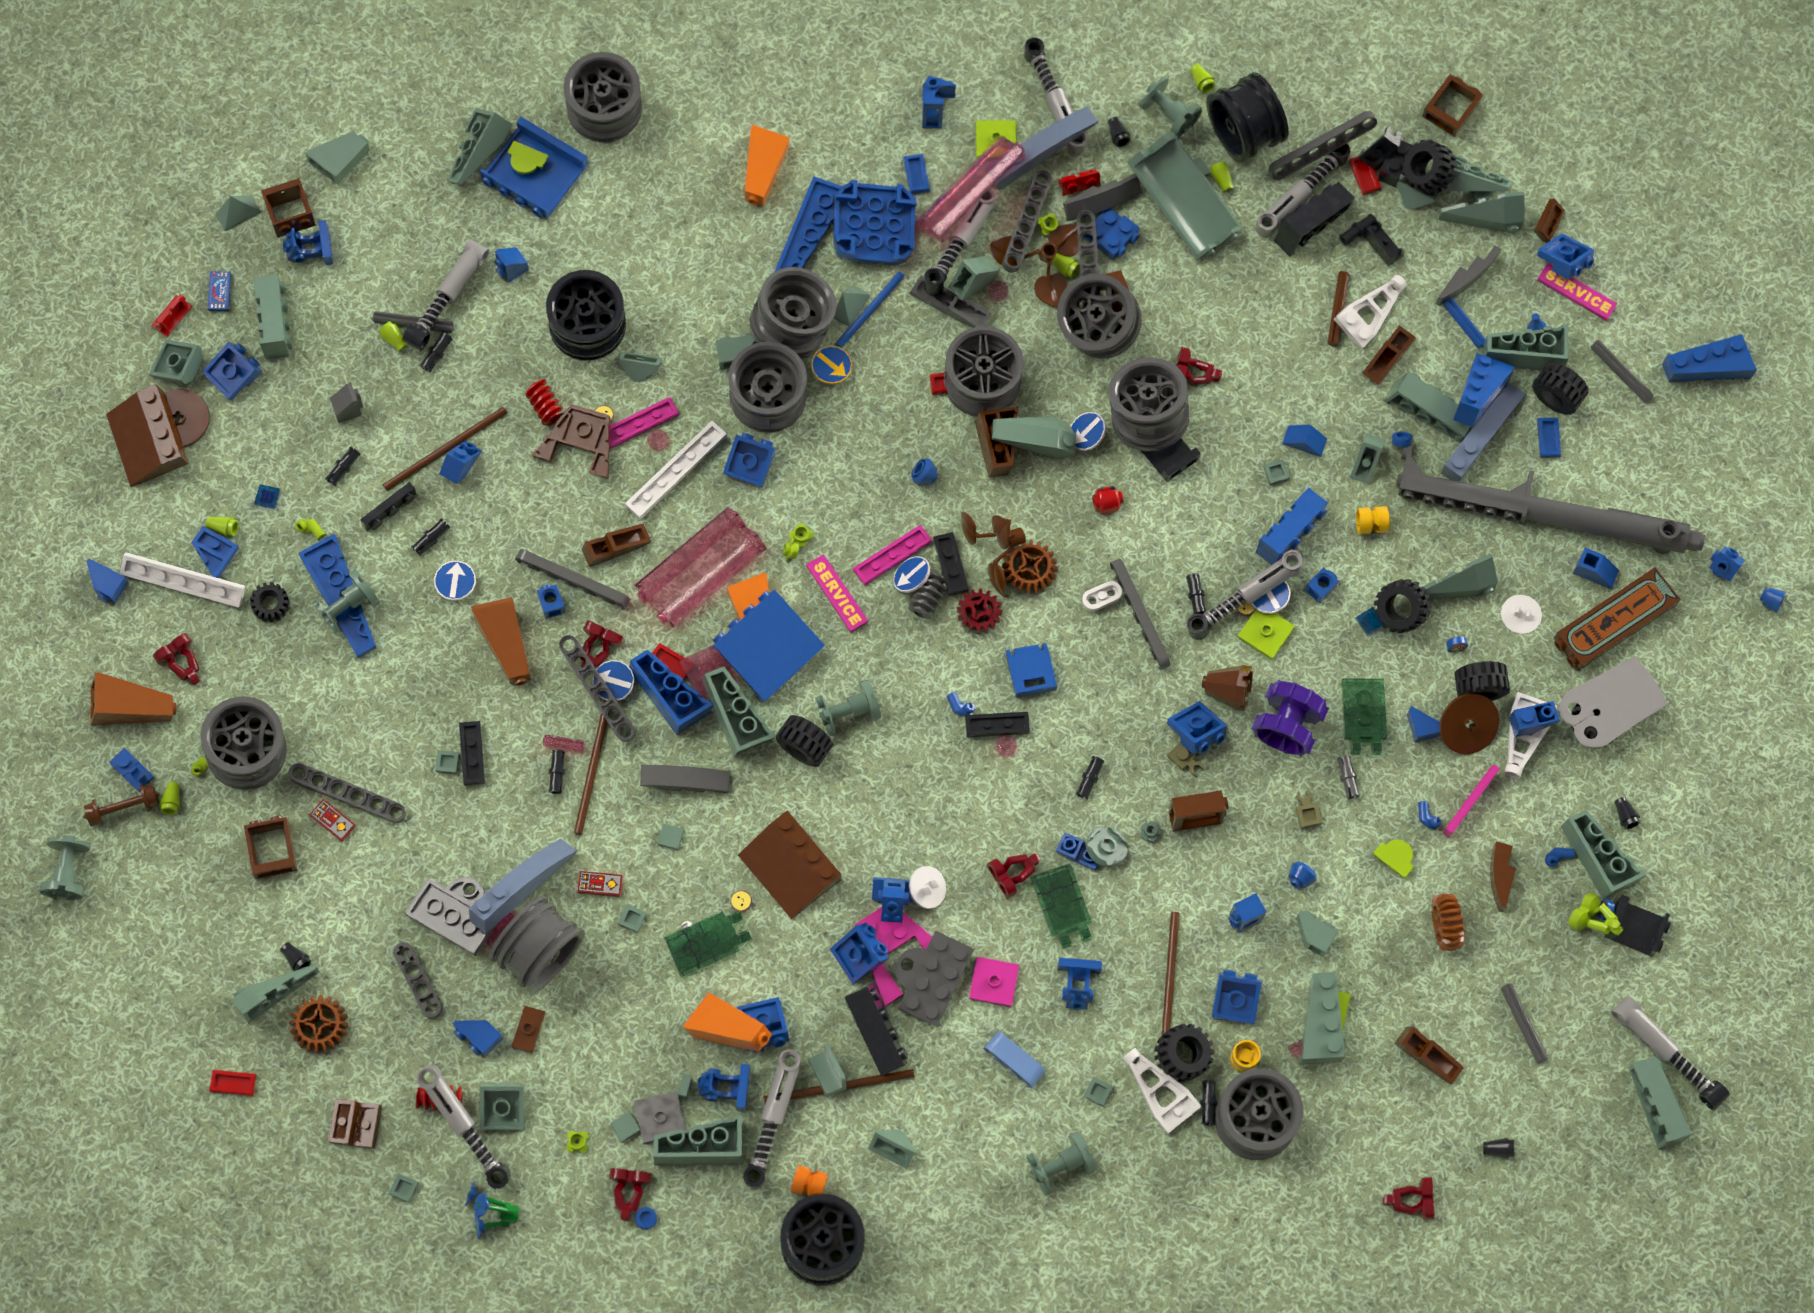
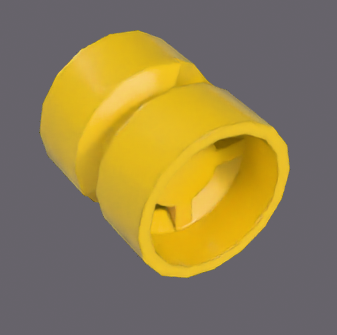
M1387 506L1375 507L1373 510L1369 507L1357 508L1356 523L1360 525L1357 526L1358 534H1371L1372 531H1375L1376 534L1388 533L1389 512Z
M1251 1040L1238 1042L1230 1055L1232 1067L1240 1073L1254 1069L1261 1057L1259 1046Z

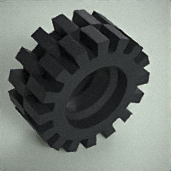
M270 582V585L263 583V587L258 585L256 587L257 591L253 590V597L250 596V605L258 619L261 618L264 622L267 620L273 622L275 619L279 621L281 616L284 617L286 615L285 612L289 610L288 605H290V601L285 589L281 588L279 584L275 586L274 582ZM267 596H274L278 599V604L273 609H265L262 606L263 599Z

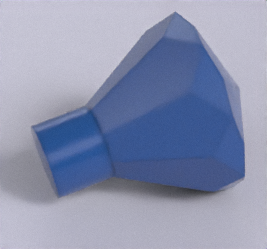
M1534 313L1527 329H1532L1533 331L1547 327L1546 323L1540 319V315Z

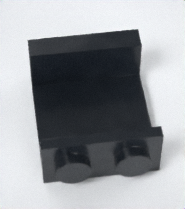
M1182 438L1164 449L1156 451L1141 450L1166 482L1197 462L1201 454L1196 447L1191 450Z
M1622 894L1617 901L1614 914L1618 917L1623 931L1619 935L1609 932L1604 937L1651 957L1656 952L1660 953L1664 944L1661 938L1663 933L1667 934L1671 922L1668 921L1670 914L1666 913L1662 917L1628 903L1630 897Z

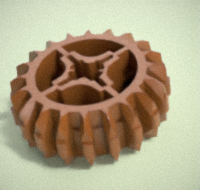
M1032 539L1027 545L1025 542L1021 546H1014L1015 550L1003 557L1005 562L1002 563V568L1005 569L1003 573L1007 577L1006 583L1013 582L1011 585L1012 589L1019 586V594L1022 593L1023 589H1027V595H1030L1031 589H1033L1035 594H1038L1039 588L1045 591L1046 585L1051 586V580L1056 579L1055 572L1058 571V567L1055 566L1057 559L1052 558L1054 556L1053 551L1047 552V545L1041 548L1040 541L1037 545H1033ZM1028 554H1035L1037 557H1030ZM1019 557L1022 565L1018 567L1017 571H1014L1013 562ZM1045 562L1047 571L1040 577L1038 568ZM1026 564H1030V566L1033 565V569L1030 570V567L1029 569H1027ZM1023 577H1030L1032 580H1025V579H1022V578H1023Z
M1443 893L1436 895L1432 900L1431 913L1437 944L1443 951L1461 949L1464 941V925L1458 899L1454 894Z
M319 995L317 1001L314 996H310L311 1002L307 1003L303 999L302 1003L304 1006L296 1005L295 1007L299 1012L291 1013V1016L296 1020L289 1021L290 1026L294 1027L290 1029V1033L295 1035L293 1037L295 1042L300 1041V1048L306 1046L307 1052L312 1051L314 1047L315 1053L319 1054L320 1047H322L323 1051L327 1053L328 1045L332 1049L336 1048L335 1040L338 1043L343 1042L339 1035H347V1032L342 1028L349 1027V1024L344 1022L348 1019V1015L342 1014L345 1011L344 1007H338L339 1001L335 1000L332 1002L330 996L325 1001L323 995ZM324 1008L335 1014L336 1021H331V1019L324 1017ZM315 1009V1014L311 1018L303 1020L308 1012ZM321 1019L323 1026L321 1025L317 1030L314 1023ZM302 1027L314 1031V1040L302 1033ZM335 1028L328 1037L322 1039L323 1033L326 1030Z

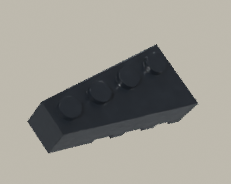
M1339 181L1333 186L1328 185L1320 195L1315 194L1306 205L1301 204L1292 215L1288 213L1282 219V225L1274 242L1291 257L1295 254L1298 245L1303 247L1312 238L1314 233L1318 235L1328 223L1331 224L1348 210L1355 197Z
M872 982L845 996L844 998L880 1075L883 1076L907 1064L906 1059H908L907 1052L904 1047L900 1046L898 1033L891 1024L889 1014L884 1007L875 983Z

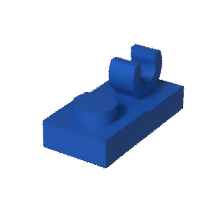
M125 748L109 762L138 792H140L139 785L143 784L146 786L155 778Z

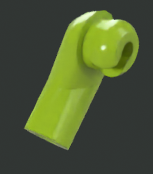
M300 519L295 523L297 531L313 533L317 540L326 536L320 525L313 519Z
M205 757L199 758L191 766V773L194 776L202 775L209 768Z

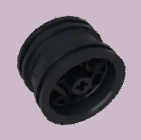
M1252 72L1248 76L1240 78L1237 85L1229 89L1220 88L1207 96L1206 107L1213 130L1229 156L1236 162L1243 163L1248 158L1255 157L1258 150L1266 146L1275 147L1288 139L1289 127L1282 104L1272 86L1261 74Z
M593 270L570 272L553 284L546 300V313L549 332L556 347L565 355L582 361L600 359L612 353L620 345L626 331L624 299L617 284L607 275ZM604 320L610 321L609 324H601V322ZM570 325L575 327L572 330L566 329V327Z
M814 1194L796 1202L787 1212L780 1230L783 1260L788 1269L798 1279L815 1286H829L848 1278L859 1265L864 1251L865 1229L857 1210L848 1201L831 1194ZM810 1215L813 1220L803 1226L800 1220ZM827 1215H834L837 1218L836 1223L832 1225L827 1224L824 1220ZM842 1231L853 1232L854 1240L844 1243ZM821 1237H824L825 1243H821ZM802 1238L805 1239L807 1244L804 1248H797L794 1242ZM853 1248L851 1254H849L848 1249ZM832 1253H840L843 1257L842 1260L838 1263L832 1262L830 1259ZM807 1259L819 1262L818 1268L807 1266Z

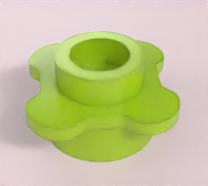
M1052 213L1047 214L1045 217H1039L1037 220V224L1040 225L1041 233L1044 236L1049 235L1051 231L1059 226L1057 218Z
M799 523L789 533V538H793L799 544V547H804L806 542L814 537V533L809 531L803 523Z
M793 538L783 546V555H786L785 561H788L789 558H797L799 544L794 542Z
M585 1131L582 1133L568 1132L567 1151L585 1153L588 1150L586 1146L587 1139L589 1138L588 1133Z

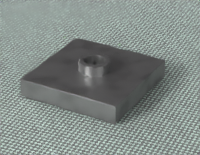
M677 1091L634 1101L643 1144L654 1142L655 1135L680 1129L685 1130Z

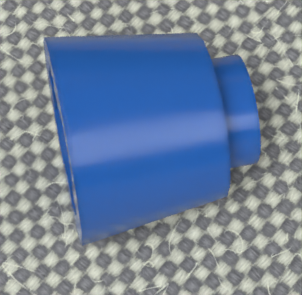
M1774 588L1764 589L1760 600L1763 601L1762 604L1777 613L1786 592Z

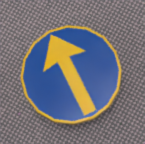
M827 346L816 352L812 358L811 367L813 374L819 381L834 385L848 378L852 369V361L845 350L836 346Z

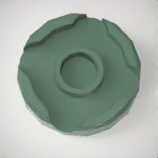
M1098 827L1090 833L1086 840L1087 852L1092 860L1099 865L1115 867L1127 855L1126 839L1114 828Z

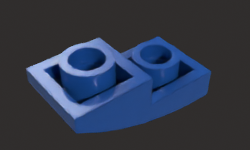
M1064 832L1056 852L1071 861L1096 871L1099 864L1089 856L1084 840Z

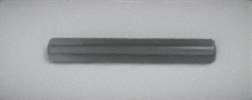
M375 311L373 314L374 323L386 324L391 321L393 324L401 327L416 324L422 318ZM438 319L430 330L452 333L454 324L452 321Z
M1600 340L1592 344L1591 349L1644 403L1649 402L1653 398V394Z
M1511 983L1504 985L1501 991L1536 1063L1545 1062L1548 1056Z

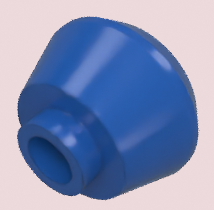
M929 458L921 459L916 463L911 473L913 482L929 485L936 481L938 477L937 468Z
M1299 861L1291 864L1288 877L1293 887L1297 889L1306 888L1316 881V873L1308 865Z

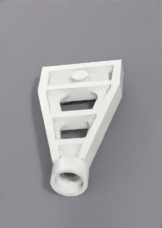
M1395 275L1388 283L1347 305L1334 318V321L1360 349L1363 348L1377 334L1398 295L1407 286L1406 281L1401 276ZM1380 293L1387 299V303L1382 309L1373 301ZM1364 306H1369L1375 313V317L1370 325H1367L1358 314V310Z
M1517 692L1510 715L1513 710L1546 702ZM1509 722L1508 759L1504 771L1506 776L1520 779L1523 767L1550 726L1531 736L1524 735L1515 738ZM1517 738L1530 743L1525 754L1515 751Z
M1136 1048L1122 1058L1129 1066L1154 1119L1167 1134L1202 1107L1187 1088L1171 1076L1166 1075L1163 1070L1141 1055ZM1136 1059L1139 1060L1137 1064H1133ZM1146 1070H1151L1159 1078V1082L1152 1088H1149L1142 1078V1073ZM1162 1086L1168 1087L1176 1094V1099L1167 1107H1161L1155 1097L1156 1090Z

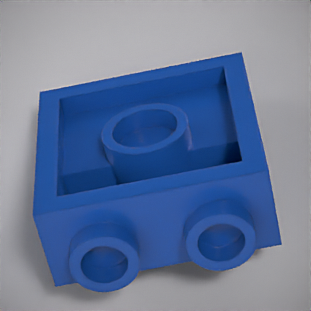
M1111 208L1104 210L1095 220L1097 248L1111 260H1114L1117 256L1119 258L1122 257L1127 250L1126 246L1129 243H1135L1140 236V227L1125 215L1121 217ZM1091 235L1084 236L1087 241L1092 243L1093 237Z
M1561 233L1538 249L1537 256L1546 262L1552 263L1553 272L1570 279L1573 276L1579 277L1584 268L1590 269L1593 266L1595 250Z
M228 342L202 370V373L229 400H233L245 385L249 386L262 372L258 368L260 363L253 357L249 358L245 354L246 348L240 343Z
M742 432L741 436H735L723 474L763 487L777 448L772 447L773 442L764 439L758 442L753 440V435Z
M1200 701L1167 720V725L1181 737L1180 743L1193 755L1198 752L1201 754L1207 752L1212 744L1216 743L1219 745L1226 738L1227 725Z
M867 923L856 925L830 948L852 984L859 982L869 972L876 970L889 959L886 954L888 952L887 947L883 943H879L875 937L876 930Z
M1224 969L1223 973L1218 972L1211 1016L1255 1024L1262 981L1257 979L1258 975L1245 973L1244 977L1237 976L1236 971Z
M779 997L737 1007L738 1010L764 1024L772 1034L767 1044L759 1052L763 1051L764 1047L773 1045L779 1048L784 1046L786 1042H789L788 1030Z

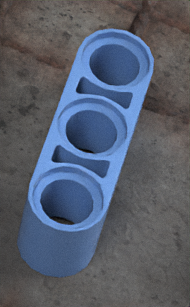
M999 1031L996 1032L984 1047L987 1053L993 1054L995 1060L1001 1065H1006L1012 1070L1011 1073L1018 1079H1023L1027 1082V1086L1030 1088L1046 1072L1036 1060Z

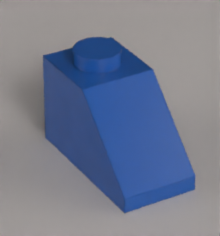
M89 558L87 565L97 598L104 603L110 601L115 604L128 584L126 578Z

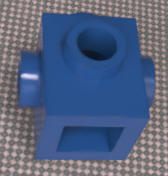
M1724 546L1721 551L1716 550L1710 560L1713 563L1709 568L1712 569L1716 576L1723 577L1730 582L1745 559L1740 557L1739 553L1733 548Z

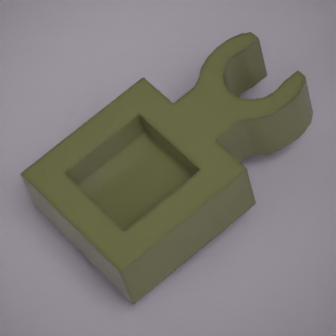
M1181 743L1167 755L1181 770L1187 766L1194 777L1198 776L1194 771V767H1200L1202 771L1204 770V765L1194 760L1197 754L1193 755Z
M1309 790L1306 791V799L1301 798L1300 792L1296 795L1297 801L1301 804V806L1296 807L1301 829L1322 824L1318 804H1311V792Z

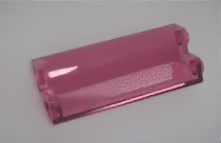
M1004 136L997 137L915 221V225L928 237L932 234L938 241L943 243L947 239V232L1018 159L1021 161L1025 159V149L1018 142H1011Z
M727 507L634 585L638 590L637 596L643 603L647 602L656 611V617L663 625L667 623L674 628L767 548L758 534L746 527L740 515Z

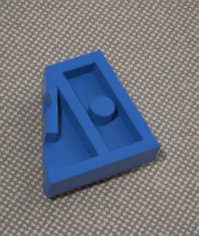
M204 526L201 527L191 542L209 572L215 578L221 576L239 549L237 544Z

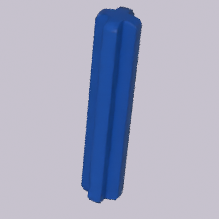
M1453 298L1447 299L1443 304L1445 309L1478 349L1482 348L1486 340L1455 300Z

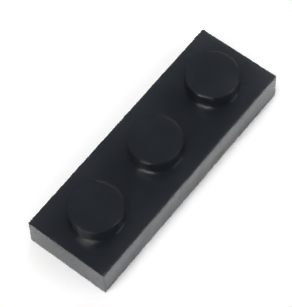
M408 482L362 517L360 521L365 530L368 532L370 529H377L382 524V520L387 516H394L400 506L410 504L415 499V487Z
M954 533L933 536L942 575L946 580L945 586L948 596L968 592L969 588Z
M1028 712L965 715L966 738L1030 733Z
M481 722L459 723L463 784L464 786L485 784Z

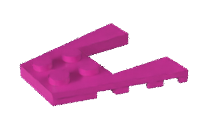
M882 907L855 924L856 926L867 923L873 926L876 930L875 937L879 943H883L887 947V955L914 937L923 949H927L932 939L931 935L904 912L902 923L882 922ZM883 964L872 971L885 1007L903 996L902 991Z

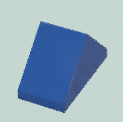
M1311 424L1289 425L1282 444L1321 457L1327 438Z
M1411 706L1407 713V718L1414 742L1440 737L1439 721Z

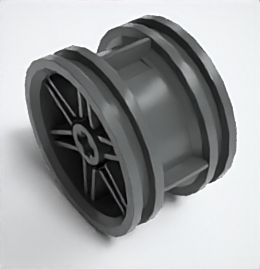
M789 267L773 272L762 285L750 315V331L754 340L757 343L769 341L788 346L801 359L813 355L820 348L835 316L837 305L834 292L821 276L807 269Z
M973 327L959 334L950 344L945 362L944 386L952 404L963 413L977 417L981 411L1011 407L1019 394L1024 360L1018 343L1009 334L994 327ZM960 369H965L961 374L959 372ZM994 385L998 386L997 390H991ZM973 386L977 390L973 391L970 389V387Z
M766 341L746 347L734 358L728 376L729 399L732 411L738 420L750 429L767 433L781 431L795 423L802 415L807 399L806 368L797 353L783 344ZM757 369L761 370V371L758 372L757 374H754V371H755V370H757ZM779 369L782 371V373L779 374L774 370ZM745 387L750 391L746 392L743 390V388Z

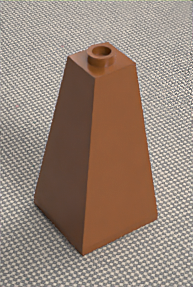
M510 597L471 606L475 624L509 683H515L516 686L526 684L527 680H531L513 598Z
M95 672L91 683L90 725L171 721L172 716L176 715L177 706L176 702H173V695Z

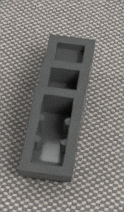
M1133 173L1119 182L1112 180L1100 188L1092 186L1063 203L1066 221L1077 220V216L1081 211L1089 210L1096 214L1141 194L1139 178Z
M1495 245L1485 260L1477 256L1468 270L1459 267L1439 295L1436 304L1440 306L1447 299L1455 298L1472 286L1499 257L1502 249Z
M923 276L919 277L909 293L972 328L985 326L992 315L968 298L961 300L955 293L945 287L943 292L937 296L927 294L924 290Z
M641 765L640 786L671 791L688 790L694 792L711 791L727 793L729 792L730 771L688 766Z

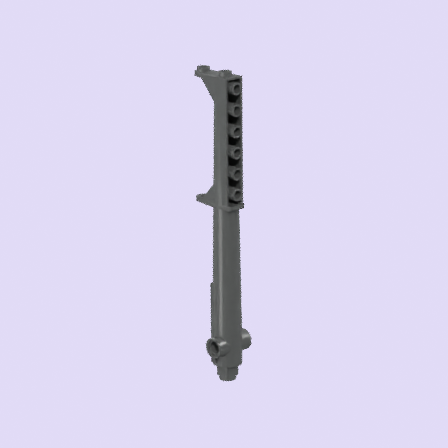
M1412 446L1403 448L1401 459H1405L1402 475L1398 474L1396 486L1400 487L1398 495L1404 489L1402 497L1405 500H1422L1425 504L1429 505L1440 504L1448 509L1458 508L1468 513L1478 512L1488 517H1502L1507 521L1517 520L1519 524H1524L1525 519L1653 547L1660 554H1666L1670 551L1684 554L1685 550L1697 552V550L1702 551L1705 535L1701 534L1702 532L1690 530V524L1609 507L1608 510L1530 496L1534 471H1529L1526 482L1508 491L1425 475L1411 457Z

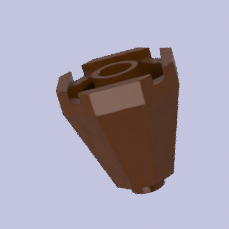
M1240 665L1209 671L1207 676H1203L1202 688H1205V694L1236 710L1245 711L1249 704V701H1245V697L1252 690V666Z

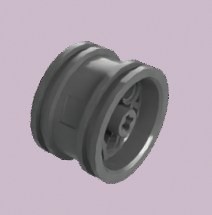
M596 52L581 57L569 68L564 80V94L567 116L577 133L596 142L616 141L631 133L638 125L642 114L640 80L633 65L617 54ZM584 96V100L577 99V97ZM627 96L626 99H620L619 97Z
M1100 273L1079 277L1064 290L1057 307V320L1064 336L1078 350L1088 356L1103 359L1118 356L1134 344L1140 333L1142 313L1133 294L1119 280ZM1100 290H1107V296H1098ZM1088 300V306L1085 309H1080V302ZM1116 304H1123V309L1120 312H1114ZM1081 321L1083 329L1075 331L1074 324ZM1121 324L1122 327L1116 335L1113 334L1115 329ZM1101 332L1100 340L1093 341V334Z
M1149 357L1132 360L1116 371L1109 385L1112 426L1118 438L1127 446L1143 451H1156L1176 443L1184 435L1189 424L1187 382L1180 369L1164 359Z
M242 696L222 701L207 714L200 734L201 745L209 769L217 780L234 789L250 790L266 785L278 775L285 763L287 748L281 721L272 707L259 699ZM253 723L261 724L258 729L250 728ZM220 740L228 741L225 746L217 745ZM266 740L273 741L272 746L264 747ZM252 758L259 759V761L254 764L249 763V760ZM227 760H230L232 762H235V765H231L226 762Z
M540 896L526 905L510 921L492 946L489 958L491 961L497 962L499 968L510 970L519 978L518 984L521 987H526V991L529 994H534L550 983L571 960L584 939L585 931L582 928H577V924L574 921L567 922L556 913V906L553 903H548V899L545 896Z
M1255 1068L1244 1071L1228 1083L1217 1103L1215 1126L1218 1136L1231 1152L1249 1160L1272 1158L1281 1153L1298 1132L1303 1119V1102L1296 1086L1281 1073L1267 1068ZM1263 1089L1266 1092V1097H1258L1255 1090ZM1235 1094L1245 1098L1239 1106L1232 1099ZM1277 1101H1282L1286 1108L1284 1111H1281ZM1235 1118L1242 1119L1244 1126H1235L1233 1120ZM1271 1124H1279L1282 1131L1279 1133L1274 1132ZM1251 1136L1263 1138L1262 1142L1251 1140Z

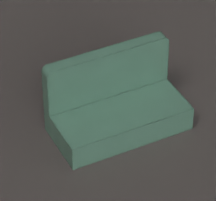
M824 1044V1052L810 1057L808 1060L826 1098L846 1090V1078L829 1044Z

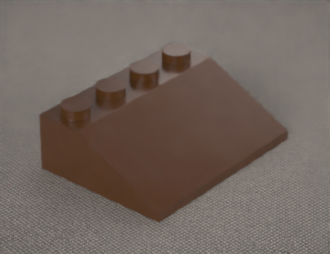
M155 384L136 392L106 414L130 487L188 465L165 393L158 385Z
M788 810L770 823L738 854L739 858L791 920L841 881V873Z

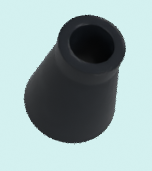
M1118 117L1110 118L1108 125L1112 143L1117 147L1126 146L1131 140V134Z
M1621 797L1615 800L1614 803L1617 808L1620 825L1624 826L1626 830L1640 824V815L1628 802L1627 798Z
M290 942L285 943L281 947L280 952L284 955L293 971L310 966L311 960L309 955L293 946Z
M1507 1137L1483 1141V1155H1492L1506 1159L1514 1157V1139H1508Z

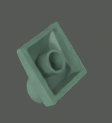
M166 339L149 375L158 379L175 382L180 387H186L192 383L202 363V349L195 344Z
M488 1083L480 1085V1130H524L525 1090L523 1084Z

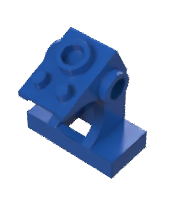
M930 75L927 77L923 84L922 128L942 129L943 98H955L956 84L952 81L948 82Z
M326 220L318 221L319 231L315 234L302 236V233L295 232L294 228L291 229L290 233L286 234V240L283 241V251L286 252L287 260L301 263L308 258L323 256L325 265L333 264ZM314 243L315 249L302 250V244Z
M873 877L872 900H878V903L882 904V922L902 923L903 906H908V903H914L909 892L910 880Z
M1059 957L1057 970L1068 971L1067 988L1063 987L1062 1000L1066 1001V1008L1087 1010L1088 1003L1093 1001V990H1089L1090 973L1100 974L1102 961ZM1072 980L1085 981L1084 990L1073 989Z
M741 1064L740 1075H723L719 1069H708L698 1078L697 1087L699 1095L705 1096L707 1101H718V1098L737 1100V1111H745L750 1065ZM718 1081L731 1082L730 1093L717 1091Z

